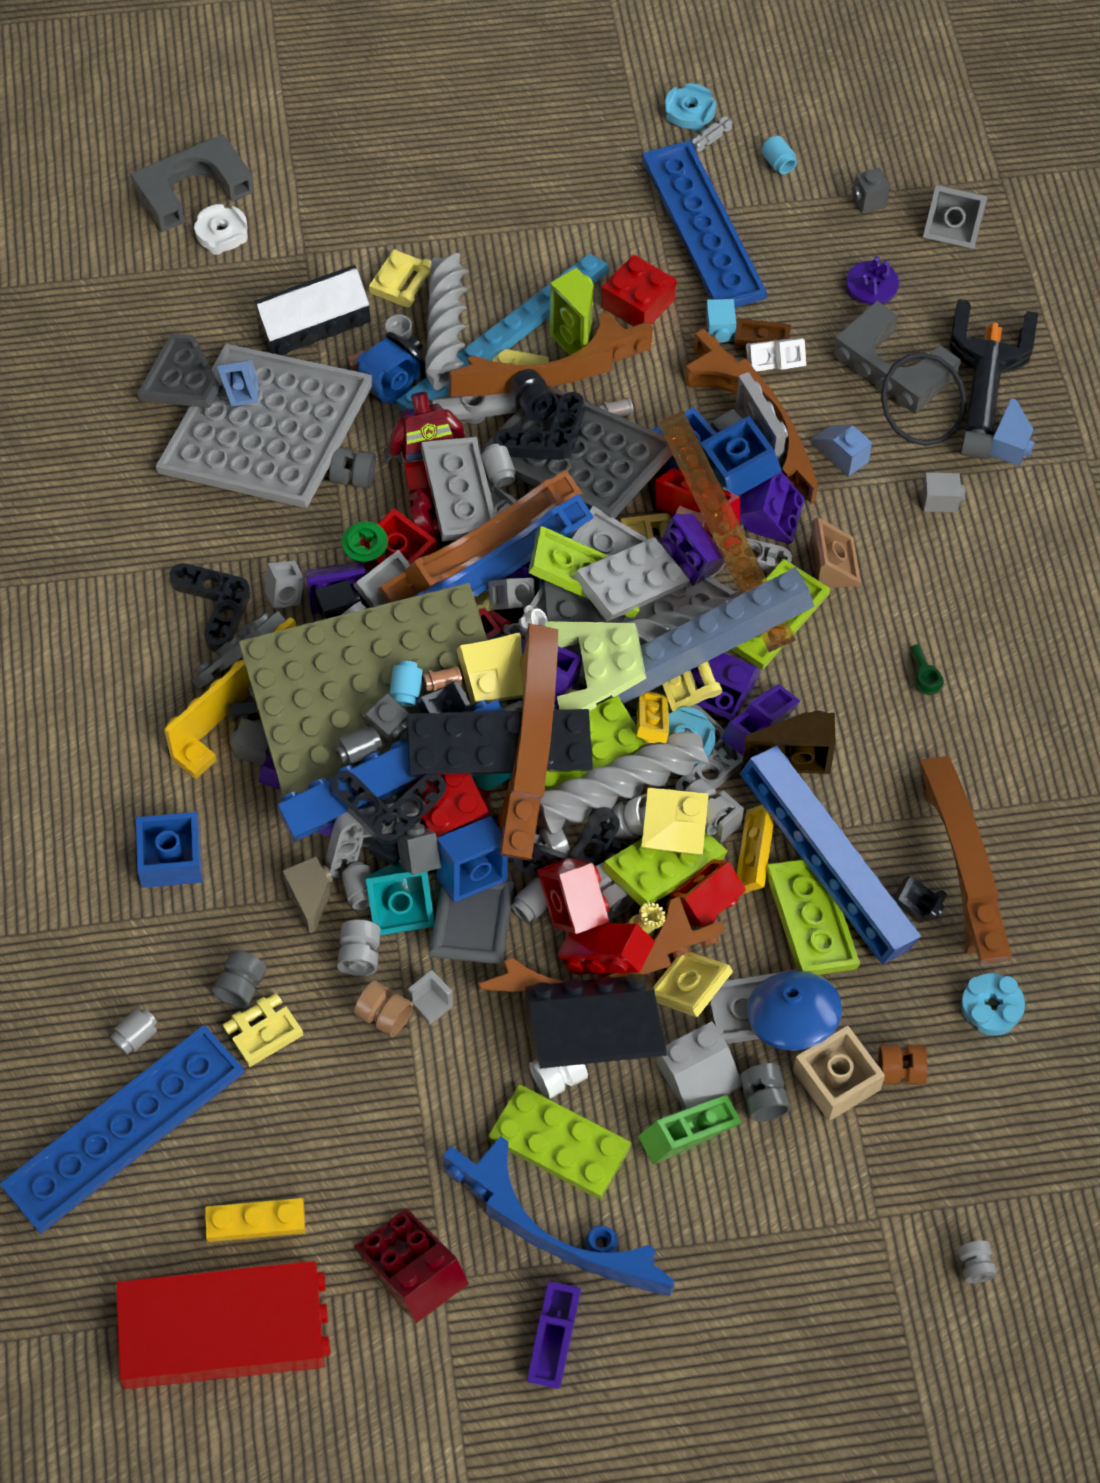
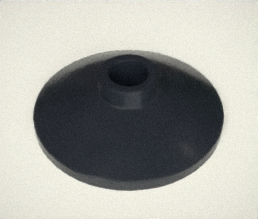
M388 332L386 337L417 359L420 363L421 371L426 372L425 358L420 352L423 347L422 344L413 336L406 339L399 334Z

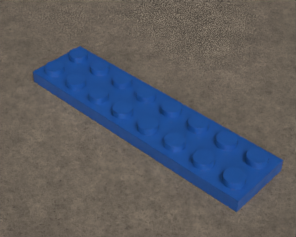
M691 141L642 153V162L710 300L734 299V307L736 308L766 299L767 291Z
M203 1025L2 1181L0 1186L41 1235L245 1073L244 1068L211 1031Z

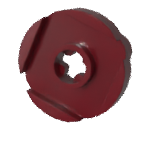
M419 488L408 497V501L413 499L414 505L409 508L416 525L428 534H431L435 537L437 543H440L442 539L430 489Z

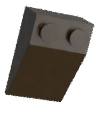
M824 711L804 712L746 735L741 771L750 758L778 746L784 756L789 759L790 764L797 773L830 774L836 745L835 713H826Z

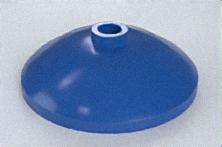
M787 971L767 978L754 989L748 1001L747 1016L752 1031L766 1044L784 1050H801L822 1043L834 1033L841 1020L842 1004L839 993L825 978L806 971Z

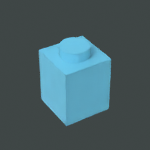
M734 299L707 300L705 315L707 332L711 336L716 337L720 343L735 341L736 316Z

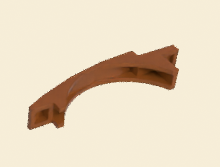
M608 312L600 314V325L595 336L578 352L560 360L533 365L504 364L472 356L467 358L469 366L449 372L448 394L450 397L510 393L509 385L515 375L527 369L538 371L549 386L567 384L611 371L612 362L650 350L653 327L646 322L624 329Z
M704 328L696 332L694 351L700 358L686 365L684 383L689 388H714L737 394L739 375L749 372L753 380L759 382L766 401L772 403L778 421L783 422L787 429L788 436L785 439L787 458L782 468V473L810 504L814 503L818 484L812 464L794 424L774 392L746 358L737 363L734 356L727 353L720 346L716 337L711 336Z
M564 470L550 480L547 479L517 502L467 535L428 556L415 560L404 572L381 585L378 591L386 603L411 598L469 567L519 534L554 507L561 505L577 494L581 495L582 492L569 472Z
M531 623L528 624L524 654L521 655L520 659L523 676V706L518 746L507 793L496 824L502 831L499 855L528 861L532 859L540 799L544 796L553 721L558 654V629Z
M949 756L921 759L919 764L926 787L924 793L926 802L931 803L941 817L956 864L963 906L966 952H976L980 965L1010 961L1012 953L997 902L999 893L979 829L957 772Z
M680 897L668 900L664 914V920L666 921L658 928L654 935V946L639 974L643 975L672 966L668 957L669 953H672L673 958L690 953L689 946L699 942L702 948L719 942L718 935L725 933L722 922L719 921L692 931ZM514 958L503 961L506 974L478 984L480 990L520 992L525 991V986H532L541 982L553 984L566 981L538 974L523 966ZM612 973L607 977H624L633 973Z

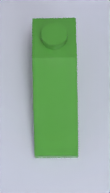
M724 1095L659 1119L638 1137L652 1164H656L716 1137L742 1122L728 1096Z

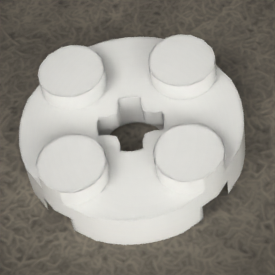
M217 204L205 208L197 216L198 221L194 226L196 238L212 254H221L223 251L234 249L247 241V220L240 209L233 206L232 209L224 208V204ZM220 225H221V227H223V228H224V227H227V228L224 229V230H217V226H220Z

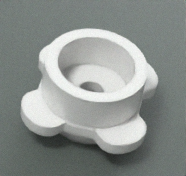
M531 605L524 607L525 613L519 619V624L525 632H527L529 623L545 626V622H548L546 614L541 609H534Z

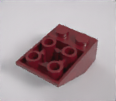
M407 1208L354 1245L357 1252L397 1304L415 1323H418L469 1285L458 1259Z

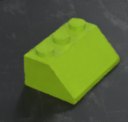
M577 267L550 283V336L569 355L578 352L591 341L594 285L590 277L584 275Z

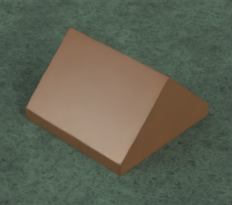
M819 517L813 519L810 547L815 579L829 588L855 587L860 585L861 580L854 538Z

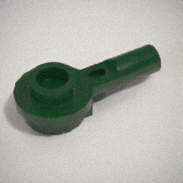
M919 644L911 646L910 652L918 669V674L914 681L916 689L925 695L939 693L944 685L941 673L933 665H928Z

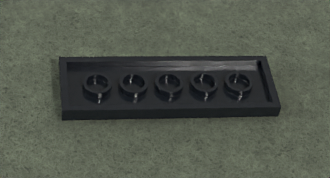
M589 709L553 710L547 772L591 771L593 765ZM522 711L407 714L409 776L512 773L519 740Z

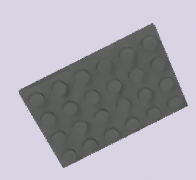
M550 386L558 397L559 402L561 396L566 393ZM584 401L585 414L572 455L563 460L511 457L516 471L514 476L537 487L547 479L550 480L564 470H567L581 490L582 494L580 497L590 510L594 506L608 517L615 519L678 450L677 441ZM520 408L500 430L550 431L556 410L546 419L533 421ZM564 423L560 428H570L573 424ZM493 437L480 449L481 455L486 447L494 444ZM530 442L527 444V447H536L540 442Z

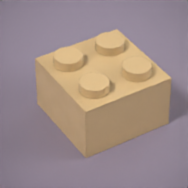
M849 1026L844 1027L822 1043L796 1056L793 1073L828 1121L880 1091L885 1078V1074Z

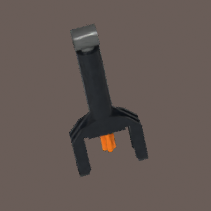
M958 299L949 350L961 360L960 362L974 369L961 455L989 459L1001 373L1016 371L1030 362L1034 348L1038 312L1027 311L1024 315L1018 347H1014L1015 345L1000 342L1002 327H998V323L986 326L984 339L973 337L967 339L971 304L969 300Z

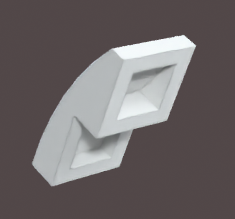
M803 338L746 344L747 361L756 371L806 366L805 340Z

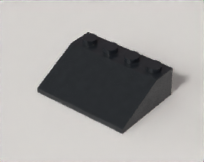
M633 973L628 976L613 978L602 976L593 980L580 981L572 979L563 983L549 984L541 982L532 986H525L526 1022L540 1069L667 1056L655 991L648 974Z

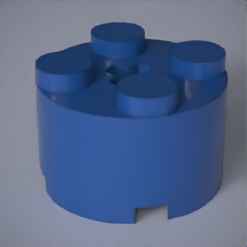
M384 338L368 352L361 353L357 360L359 365L358 372L372 375V387L369 392L384 403L396 404L397 399L412 389L410 385L413 380L416 379L418 381L421 368L419 361L389 338Z

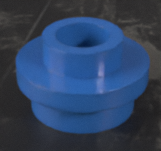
M597 1226L587 1233L585 1246L587 1251L614 1253L618 1246V1238L611 1228ZM604 1239L608 1244L606 1247L600 1248L596 1245V1241Z

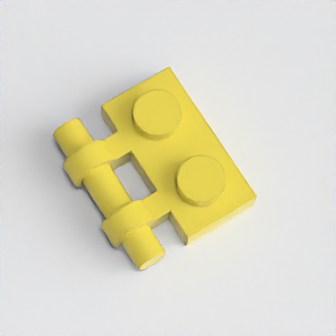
M277 993L268 998L263 996L255 1001L256 1005L242 1013L240 1011L231 1015L232 1019L222 1024L227 1035L236 1030L241 1032L233 1037L232 1040L249 1067L303 1036V1030L287 1007L276 1013L273 1010L282 1004ZM262 1015L266 1018L252 1027L249 1025L250 1022Z

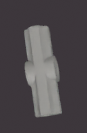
M510 393L431 399V404H440L443 409L450 410L459 420H465L470 424L481 423L487 416L516 413V402Z

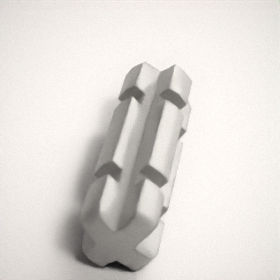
M723 116L699 133L700 135L692 138L690 141L697 153L701 152L706 146H709L731 130L732 120L727 116Z

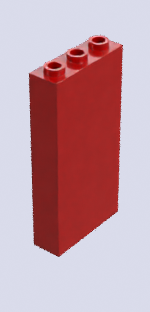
M316 1261L116 1282L120 1382L124 1390L325 1368V1356H331L329 1335L323 1336L322 1324L328 1323L327 1303L321 1304L320 1292L326 1291L324 1271L318 1272Z

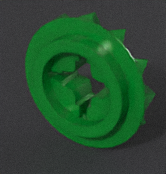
M372 522L355 523L347 528L342 537L344 554H347L352 562L355 560L361 561L363 565L367 561L373 560L376 562L378 557L385 555V550L388 546L386 532L382 527ZM360 536L366 542H370L369 550L364 546H360Z

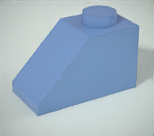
M252 359L224 363L218 366V371L231 406L258 403V376Z
M1011 398L994 435L990 456L1020 466L1024 456L1030 457L1035 442L1031 441L1034 429L1015 399Z
M830 425L811 439V443L848 477L869 462L872 442L853 425Z

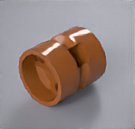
M879 1044L878 1066L885 1074L882 1085H899L901 1080H904L907 1085H926L928 1061L925 1044H906L904 1049H901L898 1044ZM903 1061L907 1062L906 1069L903 1068Z

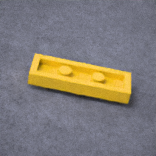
M646 692L638 696L636 700L637 737L652 744L658 742L666 744L669 735L667 696Z
M763 805L746 810L737 868V876L746 889V892L743 894L765 886L774 819Z
M303 1198L205 1207L207 1242L305 1234Z

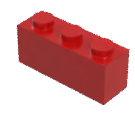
M676 468L670 469L656 480L657 509L675 516L676 511L681 506L704 514L706 518L703 528L721 537L726 536L740 525V496Z
M637 923L602 924L577 934L569 932L557 956L566 964V968L576 975L591 973L599 975L604 973H640L655 941Z

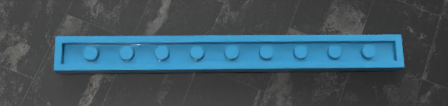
M589 253L559 277L577 267L584 275H588L594 284L609 272V268L606 262ZM550 284L460 351L457 357L465 363L463 367L469 366L467 358L472 356L493 361L496 355L504 349L511 348L550 318ZM426 377L397 399L396 402L398 409L401 411L413 409L411 395L417 392H427L429 404L432 405L431 399L444 398L449 395L448 385L435 390L430 384L428 377Z

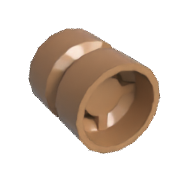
M374 980L359 997L354 1014L367 1023L376 1022L377 1029L390 1037H394L401 1031L410 1017L413 1002L397 993L392 996L390 988Z

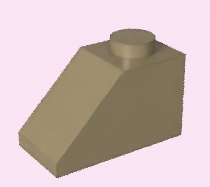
M316 856L283 870L285 886L309 934L317 928L330 897L329 883L333 881L326 865L321 866Z

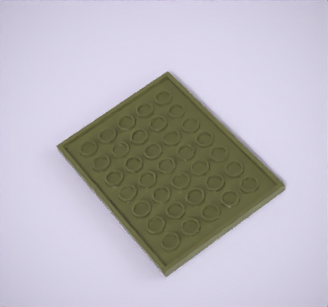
M470 583L239 641L282 797L294 791L301 794L309 790L308 785L321 778H325L328 781L334 777L338 770L348 766V763H342L336 754L334 747L338 745L337 738L363 726L368 728L364 724L366 713L387 693L389 694L392 669L394 665H399L400 661L417 663V668L423 670L422 674H426L427 670L430 669L435 672L458 666L462 677L461 687L466 692L470 702L456 649L460 645L487 641ZM422 680L419 698L431 693V691L426 692L424 690ZM499 701L500 706L504 710L507 707L506 701ZM416 702L414 707L401 706L409 714L421 713ZM470 702V707H469L466 711H464V712H472V711H473V710H472V707H473V706H471V702ZM407 729L399 738L395 739L393 737L387 744L381 740L382 748L378 749L377 752L379 751L382 755L391 751V745L407 738ZM362 760L352 765L353 768L363 764L364 761Z

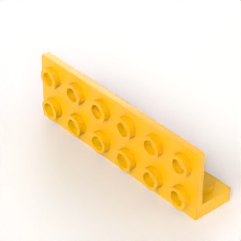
M290 617L272 633L296 627V621ZM243 659L236 661L230 671L221 679H216L210 685L209 690L200 698L193 699L182 714L173 717L168 722L164 730L171 759L195 779L217 761L216 754L199 740L230 713V704L242 703L250 695L248 688L250 681Z

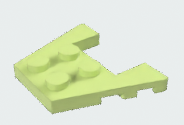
M545 622L546 627L558 629L559 647L563 648L580 643L587 689L557 696L559 710L589 709L591 711L597 707L598 702L610 695L614 698L646 679L635 623Z

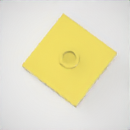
M693 952L684 954L673 961L672 966L665 971L654 985L656 1001L658 1004L698 1017L733 971L729 964Z

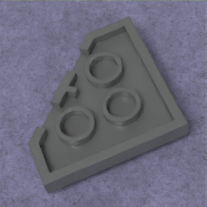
M171 334L137 395L141 402L210 408L221 386L194 335Z
M542 579L545 600L543 607L548 622L621 623L626 617L622 615L607 622L591 600ZM580 643L563 647L582 656Z
M277 611L270 616L264 613L251 623L246 624L236 633L238 636L227 641L216 651L219 656L215 660L210 662L207 659L195 669L198 675L191 680L198 689L207 685L216 677L217 673H221L242 657L239 641L269 634L286 619Z

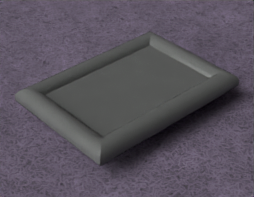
M505 881L455 903L441 885L429 957L503 964L515 883Z

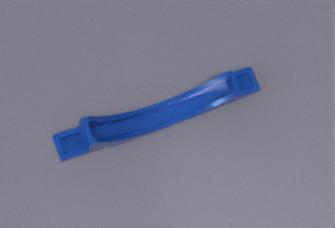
M577 494L548 511L526 529L477 562L415 596L470 583L475 598L489 589L488 581L503 580L531 561L536 533L541 526L567 537L591 521L594 516L580 495Z
M502 1136L499 1137L477 1165L452 1146L443 1155L446 1174L454 1181L460 1182L462 1180L470 1186L472 1194L481 1201L488 1200L486 1203V1215L533 1246L587 1272L641 1290L670 1296L673 1292L675 1280L653 1265L655 1259L652 1257L656 1254V1250L649 1245L624 1252H592L567 1245L555 1239L535 1224L522 1208L513 1191L507 1165L508 1141Z

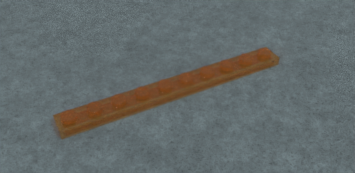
M684 411L658 422L659 428L740 595L767 582ZM787 621L760 634L768 652L796 641Z

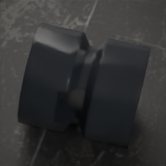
M527 369L515 375L511 380L509 392L529 419L540 421L549 417L556 410L558 397L538 371Z

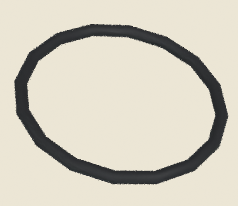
M925 352L908 354L895 362L883 379L881 391L884 416L894 432L910 443L923 446L942 443L956 433L965 417L967 398L963 381L954 367L940 356ZM926 358L937 361L950 371L958 384L961 397L959 417L952 429L940 438L921 440L910 437L898 428L889 413L886 400L888 382L896 368L907 360Z

